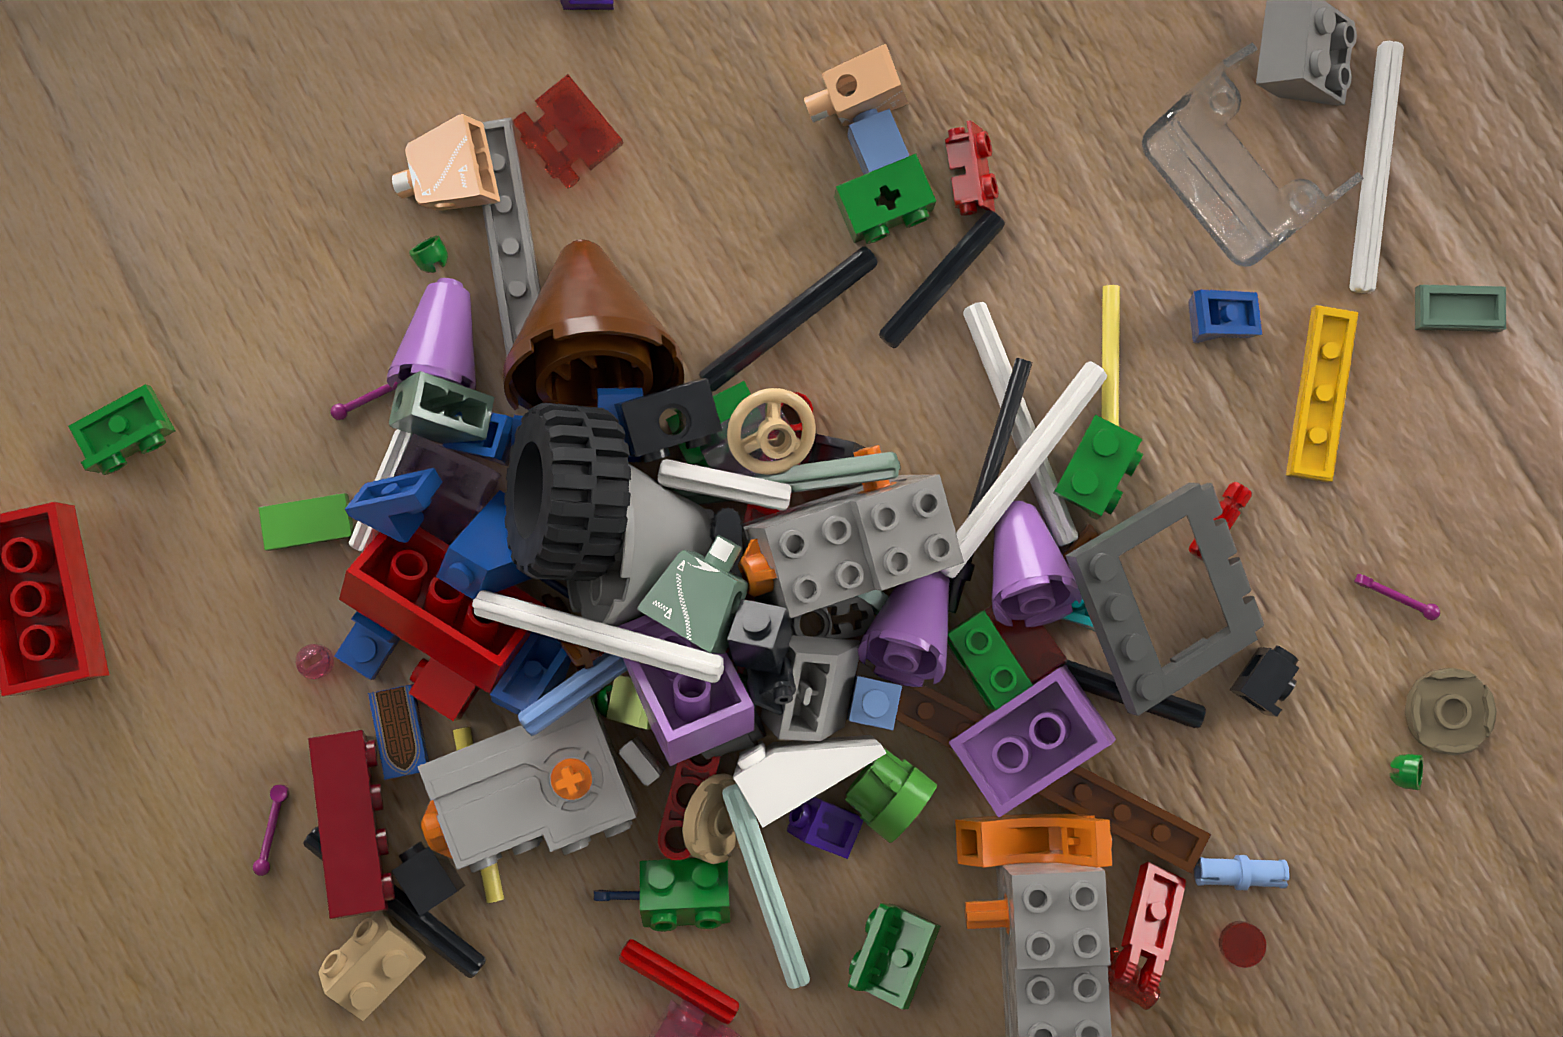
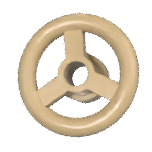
M768 388L757 391L741 401L731 415L727 430L730 451L739 464L754 473L775 475L786 472L794 465H798L812 448L816 433L814 415L805 400L791 391L780 388ZM766 403L765 420L759 425L758 431L741 440V428L747 415L757 406ZM781 403L791 406L798 413L802 422L801 439L797 438L790 425L781 419ZM780 430L776 438L767 439L771 431ZM761 448L768 457L779 460L761 461L755 459L749 453Z

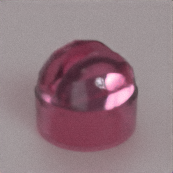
M310 644L298 652L295 663L298 672L305 678L320 679L330 673L333 668L334 658L331 651L324 645ZM317 653H320L323 659L305 669L303 663Z

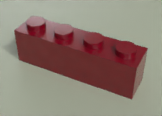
M363 730L308 738L329 918L336 920L388 911L387 901L395 899L392 873H383L381 856L389 854V844L386 828L378 829L376 811L384 810L380 783L372 785L370 767L378 766L375 740L367 741Z

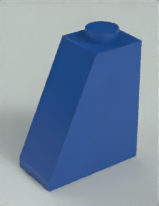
M501 490L497 492L448 547L436 576L471 599H475L482 590L495 593L532 579L519 571L517 565L512 561V550L508 548L507 543L508 531L505 528V493Z

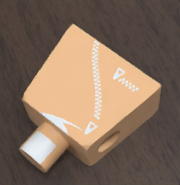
M886 44L825 71L822 76L827 89L804 98L813 123L837 114L843 126L854 123L853 118L867 110L877 109L879 113L887 109L891 111L908 104ZM855 91L852 95L845 96L848 92Z
M464 114L450 119L409 142L405 148L409 169L395 173L392 176L394 190L400 198L404 199L415 195L419 205L433 210L443 211L500 202L484 124Z

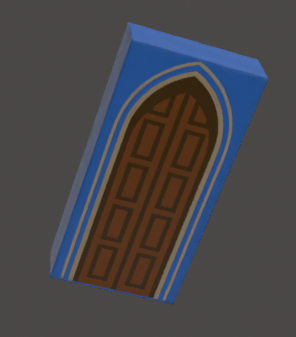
M414 684L368 693L384 780L420 773L417 766L429 762L417 698L408 693Z

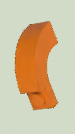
M1015 814L1002 815L1001 817L984 816L955 819L958 864L983 868L1019 863H1065L1096 868L1112 866L1110 820L1095 818V815Z

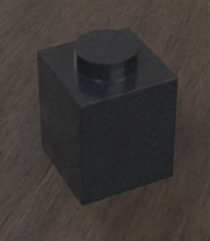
M744 599L740 600L727 639L735 666L780 674L792 636L786 608Z
M422 841L400 854L399 858L402 864L392 870L393 875L420 916L465 886L448 857L432 851L429 846L425 848Z

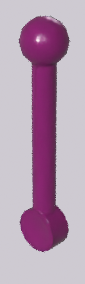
M395 382L393 387H390L388 384L381 386L346 404H335L331 408V416L336 420H343L348 412L395 390L398 383Z
M1357 574L1354 583L1362 587L1372 589L1422 612L1427 620L1432 621L1440 616V609L1436 604L1430 603L1425 605L1362 574Z
M275 785L270 790V797L273 800L260 857L253 864V871L258 876H264L270 871L268 858L281 804L289 796V789L285 785Z

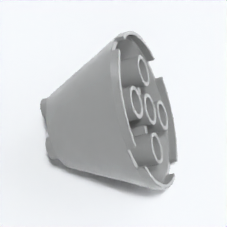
M630 464L628 466L631 467V480H629V493H631L626 515L628 522L626 531L622 534L621 539L623 543L620 552L615 554V563L607 570V573L596 580H567L572 612H581L583 618L615 627L646 615L637 610L639 604L679 552L682 550L694 551L706 557L712 546V539L710 538V528L712 526L709 524L711 523L710 519L714 517L713 510L704 509L673 489L661 486L657 480Z

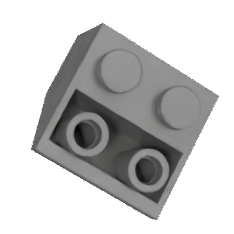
M1267 0L1256 84L1280 98L1336 106L1345 105L1346 92L1352 78L1350 70L1351 52L1357 38L1355 22L1325 0Z
M791 636L789 642L790 652L786 653L785 657L791 660L796 685L793 700L788 704H782L783 714L781 715L762 707L760 717L778 739L822 741L845 727L859 661L857 651L860 644L859 640Z

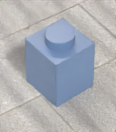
M870 109L853 118L854 123L849 125L847 137L863 175L909 156L890 109L879 113L877 109Z
M855 675L846 719L851 722L893 730L902 686Z

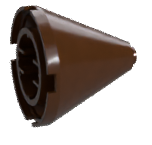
M585 239L575 240L561 250L503 366L504 393L508 403L514 410L519 409V405L529 410L540 403L597 407L598 388H642L643 395L683 384L685 375L682 353L674 339L598 244Z

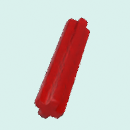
M629 939L619 955L621 963L720 1022L729 1025L733 1021L739 1010L738 1001L634 939Z

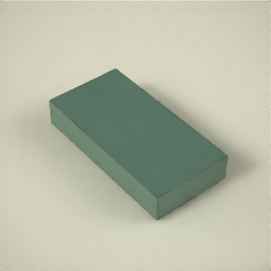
M1419 285L1415 287V330L1492 332L1506 330V287Z

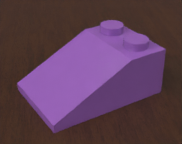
M647 615L617 626L707 652ZM712 653L721 656L724 663L723 674L717 683H710L623 658L651 729L669 766L754 731V705L727 653Z
M1065 665L949 741V744L997 816L1001 817L1111 745L1116 738Z

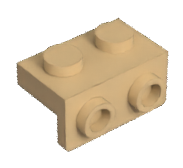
M383 911L375 913L371 918L364 919L356 927L353 936L339 950L332 951L325 958L318 973L324 994L364 1021L426 958L422 947L392 926L388 914Z

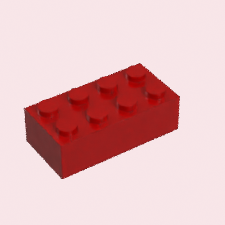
M50 502L0 514L1 696L26 695L109 676L75 505Z
M418 527L406 543L399 542L379 532L346 570L339 600L490 694L532 632L476 616L472 606L473 599L436 577L450 545L421 527ZM516 586L495 592L546 607V605Z

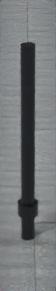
M1020 358L1015 359L967 518L998 478L1033 362ZM974 553L956 577H949L948 612H957L966 581H971L975 564L972 563Z

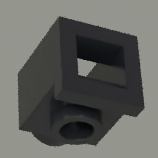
M1277 645L1274 649L1259 647L1230 688V691L1264 715L1277 717L1282 709L1276 706L1275 703L1278 700L1284 701L1294 689L1297 681L1293 677L1299 670V667L1296 666L1299 659Z

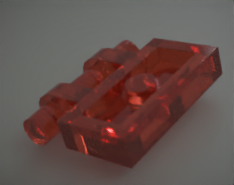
M569 74L535 100L536 106L544 114L541 118L533 122L529 115L523 112L513 120V124L522 134L520 136L521 141L528 149L534 148L546 163L545 170L553 179L558 178L567 189L573 187L580 180V177L571 167L576 160L580 158L591 171L624 144L622 138ZM554 129L568 143L560 152L557 151L547 138L548 134Z

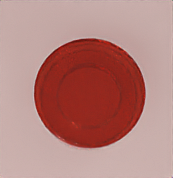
M1234 921L1222 930L1219 937V948L1222 955L1232 964L1243 968L1252 967L1258 964L1265 955L1267 947L1265 936L1253 924L1246 921Z

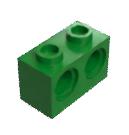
M985 611L976 612L948 631V648L988 709L997 710L1033 686Z

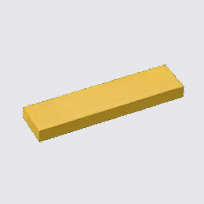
M1315 305L1311 309L1286 476L1326 483L1333 482L1359 312Z

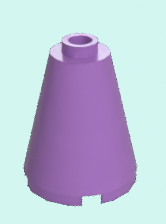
M440 278L437 282L427 286L388 370L387 383L390 387H393L395 382L400 383L413 374L422 371L476 390L470 293L463 288L461 282L450 278Z
M1013 501L994 526L992 609L996 620L1006 626L1013 627L1012 620H1024L1026 627H1036L1066 617L1073 611L1071 604L1075 600L1080 604L1082 597L1072 571L1037 508L1023 501Z
M938 571L897 585L860 640L857 651L861 662L865 665L866 659H868L876 666L874 670L876 675L896 684L922 687L924 680L933 678V684L940 682L945 674L947 665L949 577Z

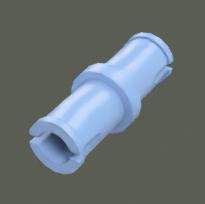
M1235 855L1234 859L1200 857L1197 862L1200 866L1196 865L1194 868L1195 882L1198 886L1229 885L1234 886L1236 890H1248L1250 886L1286 888L1288 883L1283 880H1289L1288 863L1286 860L1280 859L1278 861L1249 860L1247 855Z

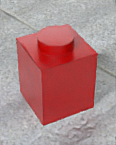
M423 658L410 676L409 680L414 685L408 693L448 719L457 721L461 720L480 688L435 659L430 658L428 661Z

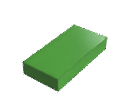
M342 493L258 507L264 549L272 551L351 538L354 531L352 518L345 511L349 504L348 494Z

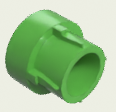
M884 748L886 754L866 765L854 779L845 793L847 796L845 800L861 814L860 818L888 843H892L921 812L933 795L937 784L917 767L912 766L905 759L901 761Z

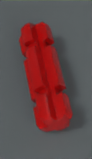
M1238 482L1229 484L1222 495L1224 500L1219 502L1223 513L1213 519H1226L1229 530L1241 514L1238 511L1239 508H1245L1252 497V492ZM1194 538L1189 546V552L1203 561Z

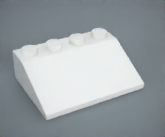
M872 735L825 738L822 741L773 742L768 746H765L761 740L757 746L747 748L739 753V762H737L733 778L761 826L765 827L885 755L886 752Z

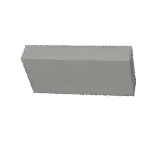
M636 736L619 750L621 757L644 785L648 786L665 770L639 736Z

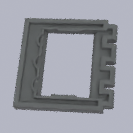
M1187 483L1065 555L1129 714L1141 715L1258 640L1255 632L1264 626L1254 596L1243 597L1250 593L1252 589L1240 558L1228 559L1237 553V549L1226 519L1213 520L1221 515L1223 511L1212 483L1200 485V483ZM1187 516L1227 627L1208 639H1200L1170 658L1171 662L1161 667L1119 556Z

